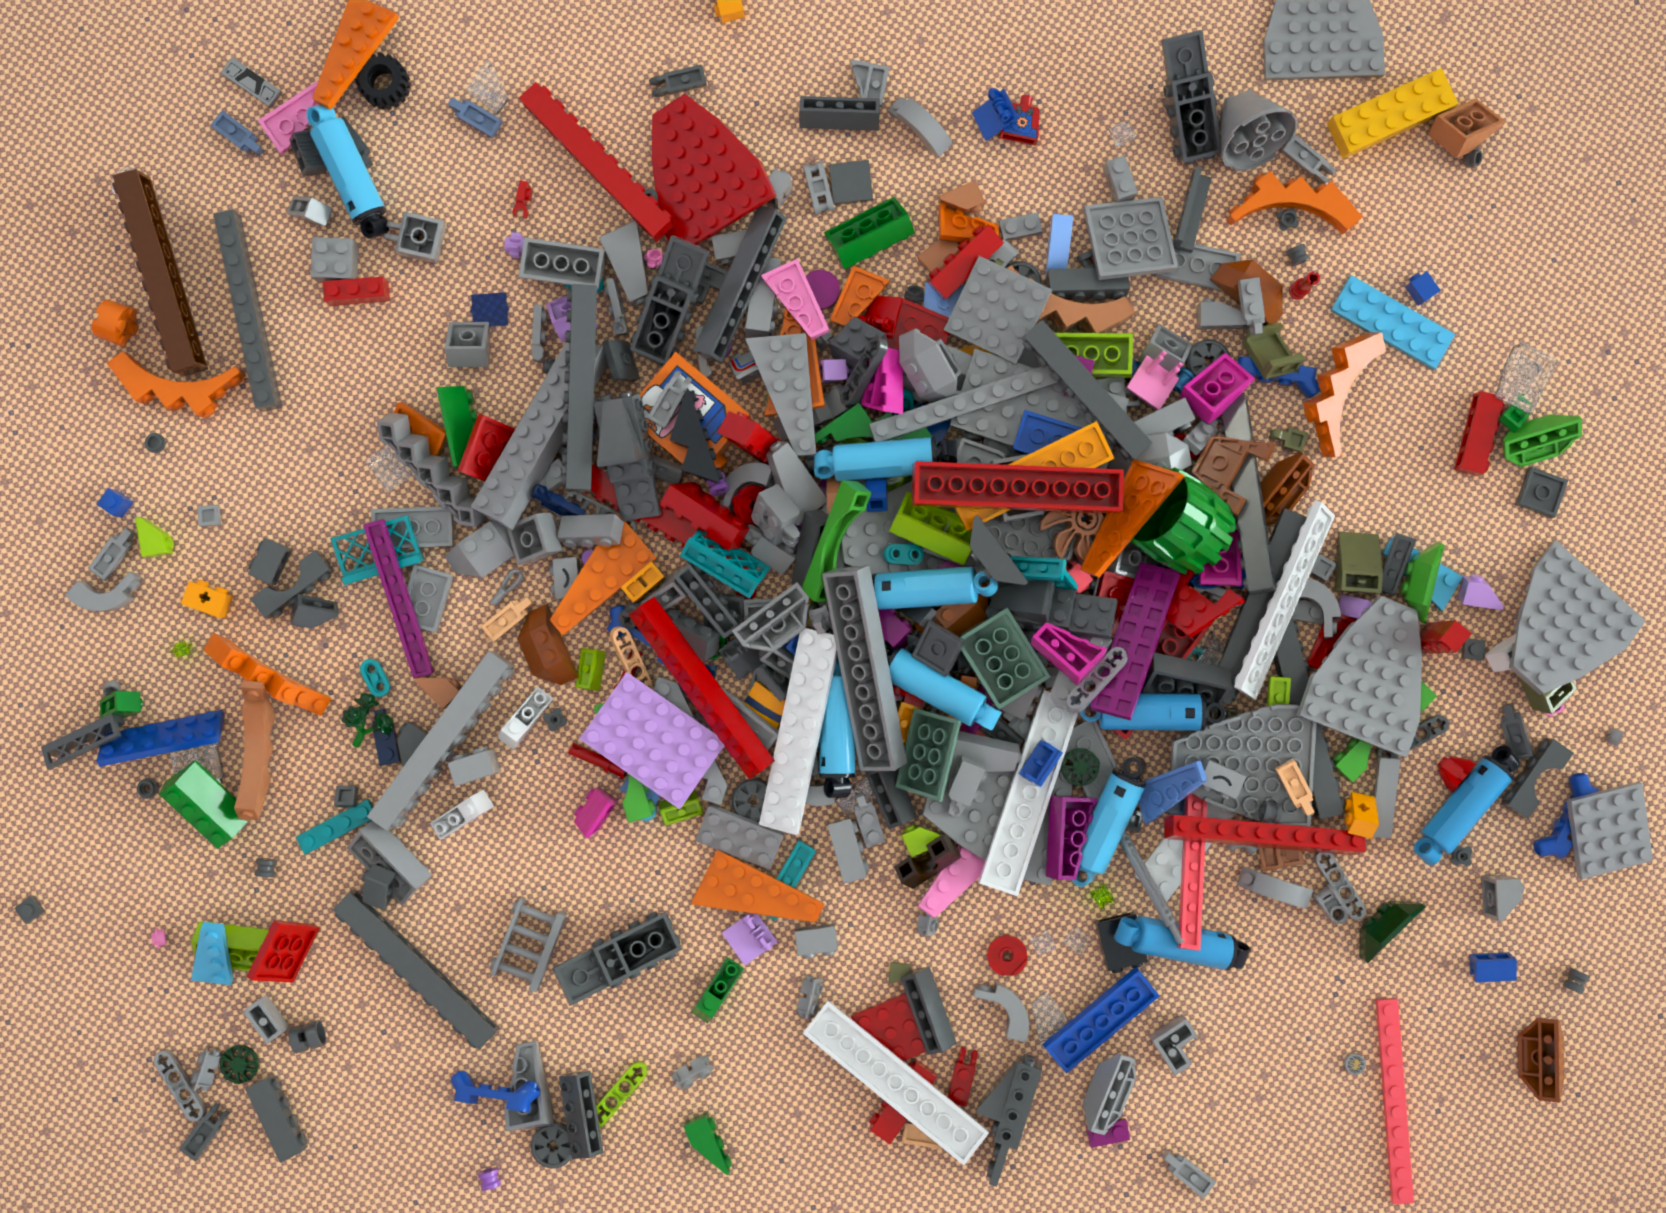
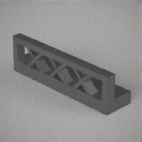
M1196 166L1191 174L1173 242L1174 249L1192 253L1212 179V177L1201 175L1202 167Z
M111 713L42 746L41 750L47 769L52 770L121 737L119 727L125 724L123 717ZM113 730V734H111V735H109V736H107V737L103 735V734H105V733H107V732ZM94 739V741H93L92 744H90V745L85 744L86 742H88V741ZM73 748H76L75 752L73 753L67 752ZM51 756H52V757H57V756H59L56 761L52 762Z

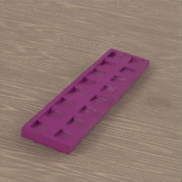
M1140 563L1111 649L1115 647L1123 648L1126 651L1128 660L1126 665L1092 700L1091 710L1131 721L1180 578L1179 572ZM1121 654L1119 656L1114 655V661L1116 659L1121 660ZM1104 668L1101 677L1109 675L1110 670Z

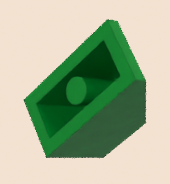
M115 691L101 699L100 719L111 713L122 717H130L141 712L143 701L140 698V692Z

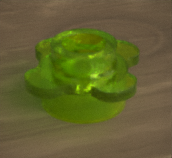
M185 641L175 643L173 649L169 651L174 653L175 657L185 656L191 653L190 646H192V643L186 644Z

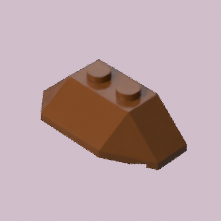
M1253 259L1221 264L1210 280L1240 306L1237 282L1243 279L1260 278L1265 313V323L1262 324L1264 326L1270 323L1276 324L1283 314V285Z
M1302 452L1276 462L1260 483L1267 527L1277 522L1282 509L1292 510L1309 489L1312 470L1315 464Z
M983 582L981 587H987V585ZM978 594L976 603L935 606L933 609L937 613L932 618V621L958 636L986 619L985 612L988 605V597ZM915 623L916 628L923 633L925 628Z
M545 604L529 612L517 640L533 676L563 685L578 678L579 675L561 633L550 621L552 613L548 604Z
M1538 1017L1518 1034V1076L1538 1100L1557 1103L1561 1102L1564 1084V1035L1559 1019Z

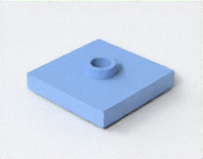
M925 283L923 307L950 318L965 285H961L947 299H942L928 283Z

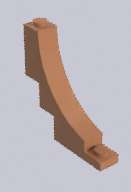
M1010 266V267L1007 268V269H1009V270H1011V271L1016 272V273L1019 274V272L1016 271V270L1013 268V266ZM1051 293L1037 324L1041 320L1050 317L1060 333L1078 324L1082 326L1085 333H1105L1128 321L1135 312L1132 303L1125 296L1107 303L1084 304L1069 301Z
M242 680L240 688L245 698L242 706L244 758L240 787L234 809L238 819L250 821L259 820L271 782L267 767L273 751V745L269 736L275 720V714L264 683Z

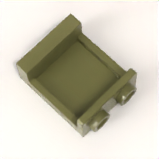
M1270 323L1262 326L1263 333L1251 336L1250 329L1246 332L1241 343L1264 379L1297 372L1305 361L1302 353L1293 355L1279 334L1283 327L1281 323Z

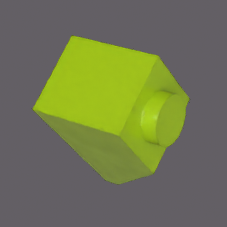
M135 517L142 557L154 558L173 554L174 542L170 534L147 518Z
M914 824L904 828V832L901 833L911 857L928 851L926 845L942 835L922 826L915 827Z

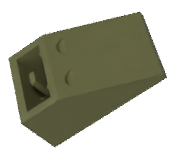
M1338 532L1335 592L1382 593L1383 569L1379 534Z
M1519 677L1532 710L1553 714L1577 690L1574 681L1539 695Z

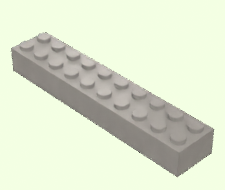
M569 343L564 344L471 505V508L482 516L512 531L532 498L531 493L534 486L540 484L562 445L563 432H567V424H563V413L567 412V404H564V391H568V383H564L565 371H569V363H565V351H569ZM596 344L594 388L608 365L604 348Z
M870 565L834 568L823 573L822 577L860 771H895L905 765L907 760Z
M497 651L487 652L367 815L369 819L386 831L396 829L397 827L400 828L407 819L405 815L409 810L413 811L418 805L419 801L417 799L421 794L424 795L431 787L430 781L440 775L443 770L441 766L445 761L449 762L454 756L455 752L453 750L457 745L460 746L467 738L466 732L476 726L479 721L477 717L481 712L485 713L491 705L489 701L493 696L496 697L503 689L502 683L512 677L515 672L513 668L516 665Z

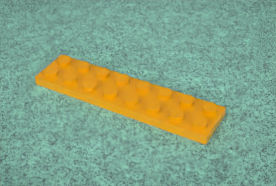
M1096 421L1008 465L1096 468L1114 459V456ZM955 508L966 531L972 529L974 517L977 515L985 523L1009 511V509Z

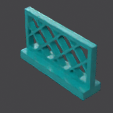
M406 515L386 521V525L393 524L391 528L387 526L390 536L394 533L402 538L398 547L393 545L400 568L424 561L425 558L423 553L420 552L409 516ZM405 521L407 530L404 535L394 530L398 522ZM364 528L330 538L343 575L342 581L344 585L379 575L375 561L373 564L362 561L367 551L372 553L371 549H369V542H367L366 546L356 542L359 534H366ZM345 539L351 542L347 552L339 548L338 540ZM404 540L412 543L413 552L407 553L400 549ZM353 545L364 549L359 559L349 554ZM347 557L357 561L353 570L347 571L345 561Z
M698 530L692 538L690 537L687 540L680 557L750 599L771 567L740 548L731 550L721 549V545L712 539H704L703 535L706 536L707 531ZM708 545H713L715 549L709 548ZM743 566H748L749 570H745Z
M1009 556L1027 581L1049 580L1054 581L1055 588L1077 591L1078 584L1065 569L1067 564L1065 559Z

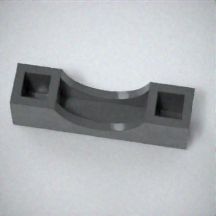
M314 550L299 562L300 577L292 588L278 591L272 587H265L250 598L264 618L275 619L283 614L282 610L284 608L294 605L297 594L307 595L315 589L316 584L320 581L323 583L332 576L331 573L335 570L321 551Z
M1546 738L1538 744V751L1527 760L1524 771L1516 776L1513 787L1503 795L1504 800L1501 804L1521 818L1529 819L1540 803L1535 794V782L1538 776L1550 768L1563 769L1574 754V752L1555 739Z

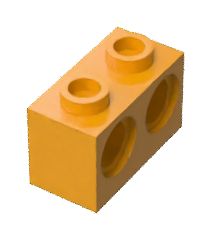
M651 561L620 588L633 603H637L664 581L666 576Z

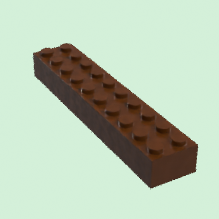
M137 169L112 175L114 180L112 186L120 199L118 206L126 219L124 226L132 239L130 246L138 259L136 266L139 272L142 273L144 279L142 280L144 290L148 292L150 299L148 300V305L155 315L154 325L161 335L160 345L167 355L166 365L171 372L183 376L208 370L151 177Z

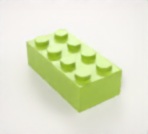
M1055 333L1074 355L1095 361L1092 370L1094 378H1132L1133 333Z

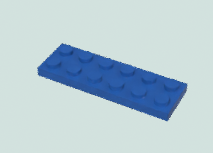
M223 710L210 711L120 730L121 737L100 746L96 762L99 767L219 743L225 714ZM113 731L104 734V736L107 737V736L113 734Z
M1135 967L1042 1045L1067 1074L1160 996L1140 970Z

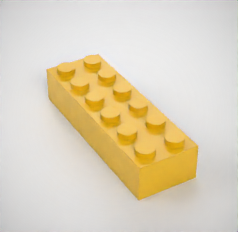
M1440 68L1333 116L1328 121L1327 126L1342 158L1345 159L1428 122L1438 115L1453 109L1459 103L1443 69Z

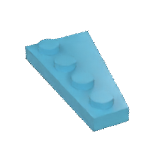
M1394 536L1390 538L1383 552L1381 553L1385 558L1388 554ZM1413 548L1408 562H1411V558L1420 551ZM1442 564L1439 566L1431 600L1439 611L1445 609L1463 576Z
M203 922L200 929L191 981L231 985L234 978L224 924Z

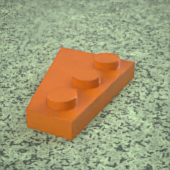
M940 202L938 207L940 240L962 242L965 239L969 240L973 236V230L979 225H989L999 236V225L979 217H969L963 214L964 211L959 209L954 211L947 208V204Z
M853 265L830 317V322L845 327L854 316L856 318L859 317L890 283V280Z
M404 402L397 403L394 413L408 415L411 434L428 436L430 455L440 456L447 441L445 429Z

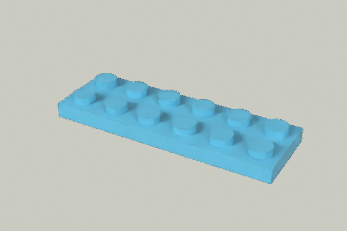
M1352 275L1349 276L1330 309L1334 314L1366 332H1382L1385 343L1432 370L1437 368L1455 336L1449 330Z

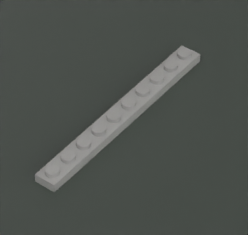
M1041 366L924 405L903 414L871 423L869 427L875 442L887 441L1057 384V382L1051 377L1050 374L1052 372L1049 368Z

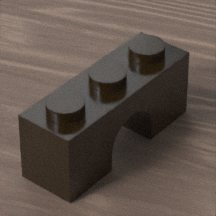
M942 834L926 845L929 851L926 855L919 858L909 856L895 865L894 868L901 884L914 889L960 859L961 855L954 840Z

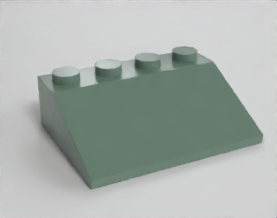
M1008 607L958 635L966 640L960 652L998 710L1051 677Z
M914 708L904 748L907 763L899 769L896 788L942 802L961 725L960 720Z

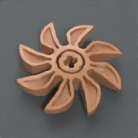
M1049 511L1042 517L1039 531L1065 522L1066 528L1054 535V552L1059 559H1062L1070 541L1075 535L1076 540L1073 551L1077 558L1084 562L1090 549L1089 536L1093 542L1106 516H1103L1102 513ZM1086 516L1087 520L1082 522L1081 518Z

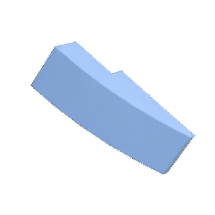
M1053 214L1051 217L1045 278L1048 269H1067L1073 215Z

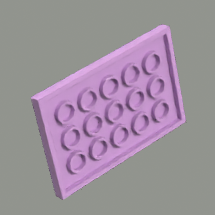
M628 672L625 673L579 738L678 809L683 806L725 746L715 733Z

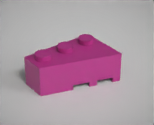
M887 348L886 354L863 392L861 406L903 414V368L899 363V350Z
M1047 622L1032 636L1031 645L1076 685L1100 662L1107 651V648L1096 646L1084 638L1080 639L1071 635L1070 632Z

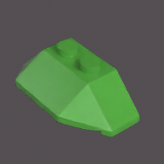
M1549 414L1524 422L1515 433L1510 429L1503 439L1504 458L1524 467L1561 455L1576 439L1578 440L1582 436V418L1580 416Z
M1435 542L1411 558V562L1407 563L1405 569L1407 574L1406 582H1403L1401 586L1402 597L1407 605L1417 610L1418 620L1425 624L1445 547L1440 542Z

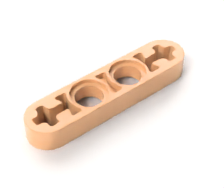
M621 626L614 627L610 632V639L625 672L632 675L633 667L639 666L641 673L635 678L639 681L641 680L643 684L653 690L654 686L630 632ZM618 632L624 633L622 635L623 642H629V644L623 645L620 639H616ZM627 648H631L633 651L630 659H625L623 656Z

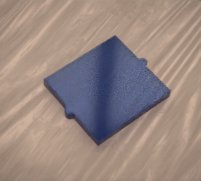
M506 292L471 295L472 309L470 312L473 316V322H489L490 327L509 326L508 311L510 309L507 307Z

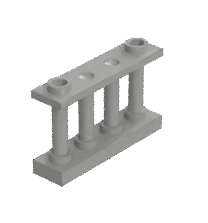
M523 896L519 901L515 900L511 910L514 912L498 957H494L490 965V969H492L491 976H496L499 970L528 980V983H530L528 990L537 992L541 986L568 913L560 910L557 915L553 914L552 916L525 906L526 897ZM523 913L550 923L549 926H552L550 934L546 933L545 935L518 925L517 922L520 914ZM513 932L542 942V945L545 946L543 952L537 954L511 944L510 940ZM506 951L535 961V964L538 965L536 971L530 973L503 963Z

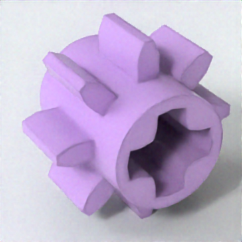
M511 232V237L505 238V252H509L512 258L521 257L524 243L521 233Z

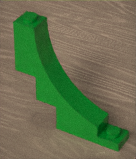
M858 403L815 433V444L822 445L830 439L828 437L829 434H832L836 442L857 437H873L869 424L874 422L871 421ZM887 412L875 422L892 417L893 415L891 412ZM923 428L890 440L932 437L927 428Z

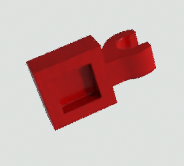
M520 180L515 198L516 204L512 210L514 217H517L518 211L523 210L524 219H527L529 216V211L525 206H527L528 201H531L533 193L531 186L526 181Z
M893 685L894 694L904 697L902 702L923 709L924 700L904 691L897 685Z

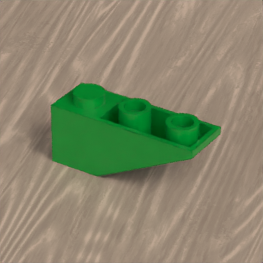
M727 957L691 1013L708 1024L744 968Z
M708 1112L685 1121L683 1127L691 1146L725 1175H729L732 1162L729 1155L724 1154L722 1149L724 1148V1143L721 1136H717L715 1132L717 1126L714 1118L709 1117Z

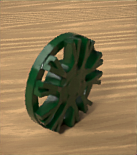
M1076 748L1069 751L1064 756L1061 764L1064 778L1076 786H1085L1092 783L1098 776L1100 768L1095 754L1084 748ZM1078 751L1085 752L1082 759L1079 758ZM1072 753H1074L1077 760L1074 761V759L1071 756ZM1090 754L1091 757H1090V759L1086 762L1085 759H1086L1087 756ZM1067 758L1073 762L1071 766L1065 765ZM1094 760L1096 767H1090L1089 763ZM1072 768L1073 771L1065 772L1066 769ZM1088 770H1095V773H1089ZM1072 773L1076 774L1074 781L1069 778ZM1089 774L1091 779L1086 781L1084 775ZM1079 775H1082V783H1078Z
M235 1045L229 1048L220 1059V1072L226 1080L234 1084L248 1082L256 1075L259 1069V1058L256 1052L246 1045ZM234 1049H238V1056L234 1055ZM251 1054L254 1060L248 1061L247 1056ZM225 1061L229 1062L230 1066L225 1067ZM231 1068L232 1071L227 1073L226 1070ZM245 1070L250 1071L252 1074L248 1077ZM232 1073H236V1079L231 1077Z

